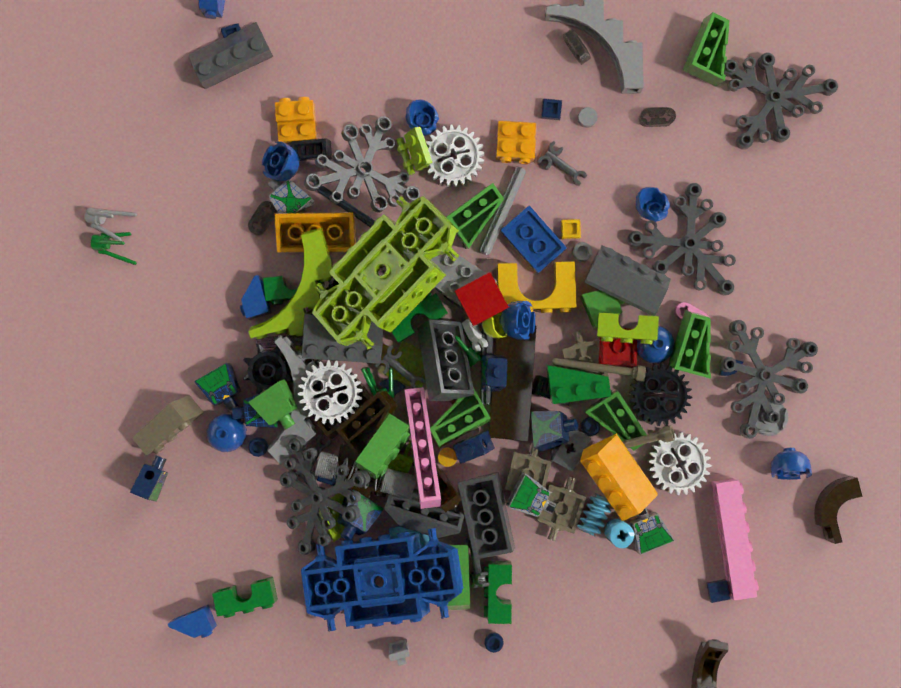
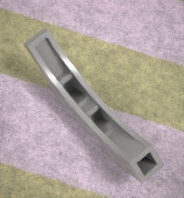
M584 0L582 6H579V4H570L569 6L552 4L546 7L545 21L560 22L574 26L593 37L607 51L619 76L621 94L641 93L644 88L643 43H637L635 40L623 42V20L610 18L604 21V0Z
M280 334L275 338L274 342L282 351L289 364L294 382V400L297 405V409L290 413L296 424L287 430L283 427L280 434L268 446V452L281 465L285 459L294 454L288 448L291 439L300 436L307 443L316 435V430L314 429L316 425L311 419H305L310 410L303 411L306 403H299L304 397L298 395V393L303 392V389L298 386L305 384L301 377L308 378L306 370L313 372L312 365L320 368L319 362L321 361L319 359L317 361L310 359L306 363V358H302L301 351L296 352L292 347L294 343L289 337H283ZM319 394L314 396V399L321 398Z

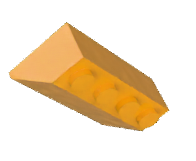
M353 212L275 213L277 252H304L301 238L302 233L322 228L329 252H347L350 247L356 244V226Z
M617 433L583 449L580 462L622 521L640 514L658 495Z

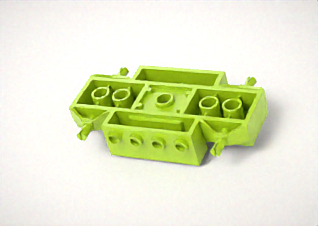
M402 196L399 197L401 201L397 199L396 203L402 208V213L397 221H393L385 214L377 218L374 225L361 235L360 240L347 250L341 260L333 265L329 273L339 285L329 290H326L321 283L315 286L314 289L320 294V299L312 313L339 344L348 346L361 341L367 349L372 348L371 346H374V343L367 337L372 321L377 327L391 333L446 276L431 259L442 254H447L452 261L457 260L456 258L459 257V254L452 249L455 235L459 230L424 196L417 198L411 203L407 202ZM382 266H386L385 274L379 276V269Z

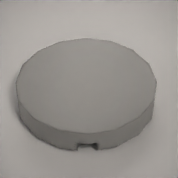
M767 398L773 411L779 413L780 421L775 424L769 423L766 419L767 415L761 406L756 427L759 434L774 436L786 427L788 412L783 404L775 405L772 403L771 398ZM774 414L771 416L772 421L776 419Z

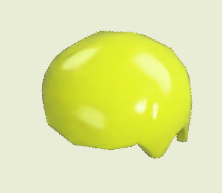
M502 311L482 322L483 330L489 337H506L499 321Z

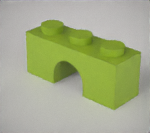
M599 313L597 337L601 338V341L613 342L614 338L621 339V343H633V340H641L640 344L652 345L653 341L658 339L659 316L639 315L637 326L632 330H625L619 325V314Z

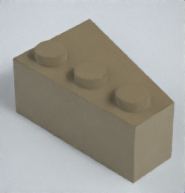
M188 395L169 403L132 438L146 456L153 452L158 454L165 448L164 445L167 442L173 441L179 432L188 428L191 425L190 423L204 412L193 398Z

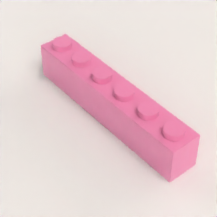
M424 387L406 389L405 404L408 425L410 426V439L420 509L438 507L441 504V496Z
M737 479L713 481L711 485L730 598L733 600L757 597L756 591L759 590L757 580L754 579L756 567L754 561L751 560L750 552L753 551L747 534L750 532L748 522L745 521L747 509L742 501L743 485Z

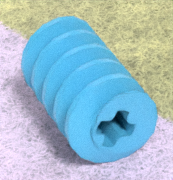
M596 494V497L590 496V499L594 502L593 504L587 503L590 511H583L587 518H580L584 525L577 524L579 529L593 536L601 534L598 526H605L601 519H608L604 512L611 513V509L608 507V505H611L609 501Z
M612 519L606 524L604 534L616 547L627 548L633 542L634 531L626 522L621 519Z

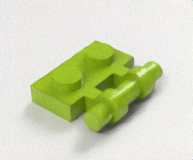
M414 127L404 135V138L396 139L398 153H401L404 161L402 163L403 167L407 170L409 176L415 174V170H422L433 163L421 127Z

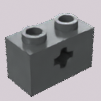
M578 430L570 431L569 442L553 447L551 450V460L573 472L582 456L583 449L587 447L591 437ZM572 443L571 447L573 448V451H568L566 453L567 449L565 448V445H570Z

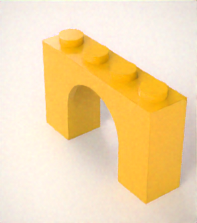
M575 261L554 263V289L548 298L541 301L530 300L520 292L517 263L497 264V286L507 304L515 301H528L533 306L530 307L531 312L533 310H541V313H552V310L559 309L560 313H570L571 309L576 308Z

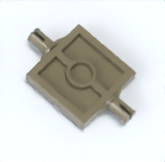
M581 330L573 332L576 344L561 349L563 359L598 364L600 341L583 342ZM566 367V368L573 369V370L584 371V372H590V373L605 375V376H608V377H609L608 373H606V372H599V371H592V370H584V369H577V368Z
M533 443L530 454L514 452L504 489L513 491L522 472L529 475L543 487H546L552 461L541 459L537 456L538 449L534 448Z
M568 476L565 487H557L552 484L548 486L547 490L551 492L548 500L556 503V507L552 514L542 510L537 521L547 524L551 528L547 538L549 540L556 541L558 531L575 533L586 500V496L572 490L575 478Z

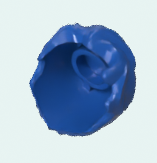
M419 99L412 101L408 105L405 118L411 130L414 127H421L423 136H427L436 130L439 115L433 105L428 101Z
M655 187L642 188L636 196V210L640 216L654 222L661 221L667 217L670 203L665 193L660 192Z

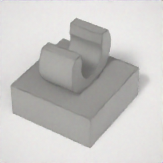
M407 639L388 644L390 661L397 660L399 666L406 664L405 658L410 656Z

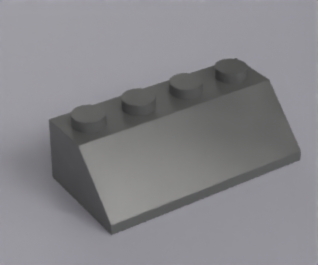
M257 22L189 54L192 66L205 89L274 57Z
M601 245L591 263L585 283L655 316L669 288L671 278L614 251L612 248Z
M305 313L301 350L302 358L380 364L383 329L377 327L373 321L371 322L367 337L374 343V346H371L372 348L367 349L361 341L344 346L332 337L313 314Z
M429 319L417 328L429 401H449L474 395L467 353L455 339V336H458L465 344L462 323Z
M499 472L458 482L474 559L512 553L515 549V543Z

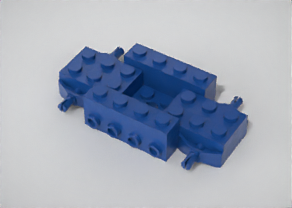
M436 528L427 529L429 541L423 548H421L419 533L409 534V532L397 533L396 536L385 534L374 539L364 537L360 538L359 541H353V539L351 541L343 540L340 545L335 547L337 560L326 556L324 547L316 544L317 556L312 562L301 569L306 612L327 620L329 632L336 630L334 618L342 610H344L346 627L353 626V629L364 628L366 624L378 627L384 625V622H391V625L403 623V620H410L411 623L422 621V618L430 612L429 603L440 607L441 619L448 618V602L462 593V589H464L458 548L438 541ZM376 576L383 578V586L376 585Z

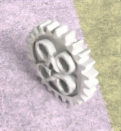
M451 124L450 130L443 126L442 133L436 130V137L430 135L432 142L426 141V145L429 147L428 150L433 163L426 168L430 167L428 170L429 175L434 173L433 180L440 178V184L447 181V187H449L451 182H453L454 186L457 187L458 182H461L464 186L465 179L472 182L471 175L477 177L478 174L475 170H482V167L478 164L484 163V159L479 158L484 156V152L479 151L483 148V144L477 145L480 138L473 139L474 132L468 134L467 127L461 131L460 125L455 130ZM460 140L465 145L462 148H458L454 143ZM442 146L447 151L444 154H439L436 151L437 148ZM451 153L457 155V159H453ZM463 158H468L471 163L465 166L460 161ZM450 164L453 169L450 172H446L443 170V166Z
M327 360L326 366L319 362L320 368L312 365L313 372L306 370L308 378L301 377L305 384L298 386L303 389V392L298 393V395L303 396L304 399L299 401V403H306L303 411L309 409L308 416L310 417L315 414V421H318L321 417L323 424L326 423L327 419L333 424L336 418L341 423V416L348 419V412L355 413L352 407H359L356 400H361L362 397L358 396L357 393L363 390L358 389L357 385L361 384V381L355 382L354 379L358 375L354 374L351 376L352 368L346 371L345 363L338 367V361H335L334 366L331 365L330 360ZM335 374H339L342 377L341 384L337 386L331 381ZM317 380L323 383V389L319 392L313 389V383ZM347 386V389L333 393L332 398L330 395L314 399L315 395L327 392L328 387L336 389ZM340 393L348 395V402L346 404L338 402V395ZM322 399H326L329 402L327 410H322L319 407V402Z
M679 432L678 437L675 434V441L666 442L658 440L659 446L652 445L655 452H649L653 459L647 460V462L652 464L648 470L654 471L650 477L657 478L655 481L656 485L662 483L660 489L665 490L668 487V493L670 494L675 489L676 495H680L682 490L683 494L687 495L688 489L695 492L694 486L701 488L699 482L707 481L703 476L704 474L710 475L706 468L712 465L707 464L706 461L711 459V457L705 456L708 449H701L704 443H697V437L691 439V434L687 433L684 437L683 432ZM683 445H685L687 447V453L682 456L680 454V448ZM671 448H674L676 457L671 452ZM665 454L670 456V461L667 464H664L662 461V457ZM677 459L683 461L680 464L682 469L676 466V464H678ZM691 463L696 465L693 473H690L688 470V466ZM677 471L679 478L676 481H672L671 474ZM683 471L687 474V479L684 478Z

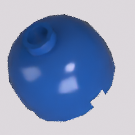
M278 141L275 142L277 143L275 146L270 145L264 153L262 165L265 166V171H263V174L267 178L283 182L291 179L297 173L299 156L290 145Z
M528 301L509 303V308L503 310L499 319L503 331L513 339H529V333H533L535 329V312L530 310V307H533L532 304Z
M658 326V339L653 341L652 345L640 344L641 340H637V354L648 363L666 361L674 350L672 334L661 326Z
M222 414L215 417L207 428L209 444L215 450L221 452H232L238 449L244 443L247 436L246 427L241 419L233 420L232 414Z
M784 448V452L774 456L771 462V475L773 478L775 475H778V479L797 480L801 479L800 475L806 474V478L812 476L810 460L802 452L796 451L795 448Z

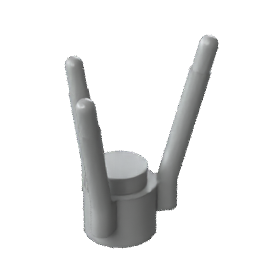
M88 208L85 213V221L91 223V228L98 229L108 236L122 241L120 237L101 227L100 224H103L106 218H113L114 215L136 217L137 213Z

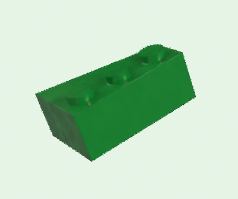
M546 364L550 401L552 404L611 397L608 376Z

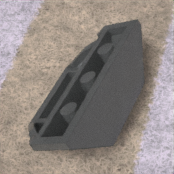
M415 488L413 489L411 499L389 494L384 508L400 527L428 535L427 529L436 528L437 538L460 533L465 516L462 512H459L457 507L446 513L441 506L420 509L418 489Z

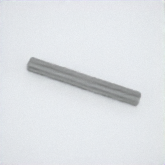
M516 167L503 196L504 200L498 207L481 245L480 252L485 255L491 253L526 174L524 168Z

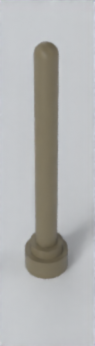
M561 358L552 359V364L555 366L628 375L635 378L636 381H644L646 366L637 365V367L627 368Z
M668 425L662 427L657 433L622 442L626 448L658 440L671 442L675 441V434L672 426Z

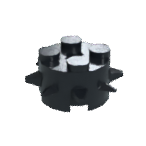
M257 345V354L253 358L244 357L243 359L249 366L248 374L243 377V380H250L254 386H257V394L267 390L281 380L285 379L286 382H293V378L288 374L289 364L278 346L273 350H264L261 345ZM267 365L273 369L271 374H269V371L265 372L264 370Z

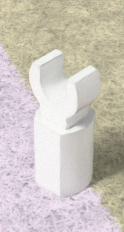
M469 319L465 320L462 325L469 340L472 341L473 350L475 352L482 351L480 344L482 348L487 347V340L482 338L478 325L472 326Z

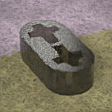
M573 29L563 34L566 45L581 65L591 59L587 48Z
M669 107L646 108L639 115V123L644 127L670 126L676 119V112ZM646 113H648L649 117L655 118H651V120L647 122V119L643 117H645ZM665 113H667L668 116H671V118L668 121H666V118L659 117L664 116Z
M262 202L249 220L248 228L253 234H264L274 219L277 210L272 202ZM269 206H271L270 209L272 210V212L266 213V215L263 217V215L265 214V211L263 210L264 207L268 208ZM262 219V221H261V223H260V226H261L262 228H261L260 230H259V229H256V230L254 231L255 227L253 226V224H254V223L258 224V223L260 222V220Z

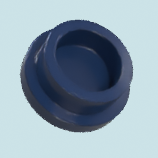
M592 417L585 418L581 423V431L587 436H595L600 430V424Z
M261 437L254 438L249 443V451L253 456H263L268 451V443Z
M492 632L485 637L484 644L488 651L496 653L503 648L504 641L500 634Z

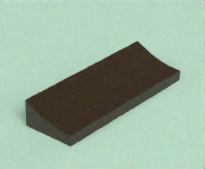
M536 325L534 332L529 333V339H513L508 335L503 338H496L495 355H502L507 358L506 387L500 392L492 391L489 435L491 438L528 441Z

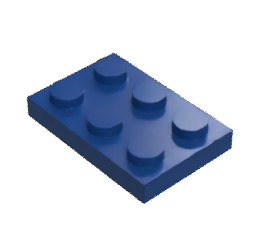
M530 205L500 231L537 274L567 249Z

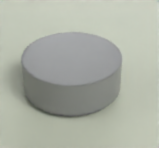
M590 107L583 108L578 115L579 124L585 128L592 127L597 121V112Z
M585 242L576 244L572 251L573 257L579 262L587 261L592 255L591 246Z

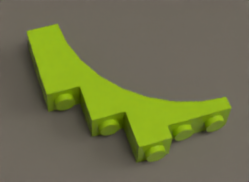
M322 228L303 232L301 235L304 248V269L297 292L278 314L265 322L251 326L248 331L250 338L263 339L269 333L281 334L286 332V329H289L290 335L303 336L304 314L307 313L306 307L309 310L314 309L320 299V294L314 289L318 284L317 280L326 282L332 279L329 271L333 268Z

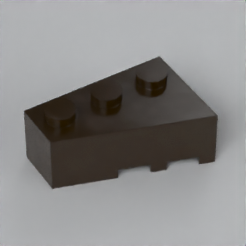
M362 383L357 385V388L363 391L357 393L362 399L356 400L359 407L353 406L354 412L372 398ZM345 385L339 387L336 391L338 392L347 389V386ZM340 393L338 395V402L346 404L348 402V395ZM329 402L324 408V410H327L329 408ZM350 412L347 413L348 417H351L353 415ZM341 416V423L335 418L333 424L330 423L329 419L323 424L320 417L316 424L326 437L333 439L339 434L336 429L347 419Z
M386 390L378 391L339 426L336 431L356 456L359 457L389 414L393 415L398 405Z

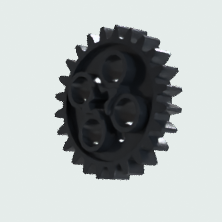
M656 364L652 366V370L646 367L644 381H636V384H630L634 391H630L629 394L634 395V398H631L629 401L635 402V405L631 408L638 409L636 416L643 414L642 421H646L649 418V424L652 425L656 421V426H660L662 421L664 426H668V420L675 424V417L682 419L680 413H687L684 407L691 406L687 399H692V396L687 395V392L692 390L691 388H686L689 381H683L685 374L678 376L679 370L675 369L672 372L671 365L667 369H665L664 364H661L659 369ZM651 379L656 384L653 390H650L647 386L648 381ZM669 381H672L675 386L671 392L667 389ZM644 392L676 394L677 398L644 396ZM650 398L654 401L652 409H648L646 406V401ZM668 400H671L673 403V408L670 411L665 407Z

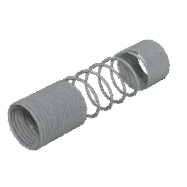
M321 452L315 476L332 480L334 475V480L336 481L335 470L337 468L338 455ZM345 458L343 464L346 463L347 466H348V458ZM354 462V465H353V467H352V469H351V472H350L349 477H348L347 480H349L350 477H351V474H352V472H353V470H354V467H355V465H356L355 462ZM388 468L385 474L381 476L378 485L377 480H375L374 490H378L382 481L380 492L411 499L416 475Z

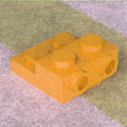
M299 97L298 101H291L290 98H281L279 102H275L279 142L291 143L293 141L317 139L315 104L313 100H310L309 97Z
M498 121L496 160H500L501 163L519 161L520 164H530V162H534L536 123Z

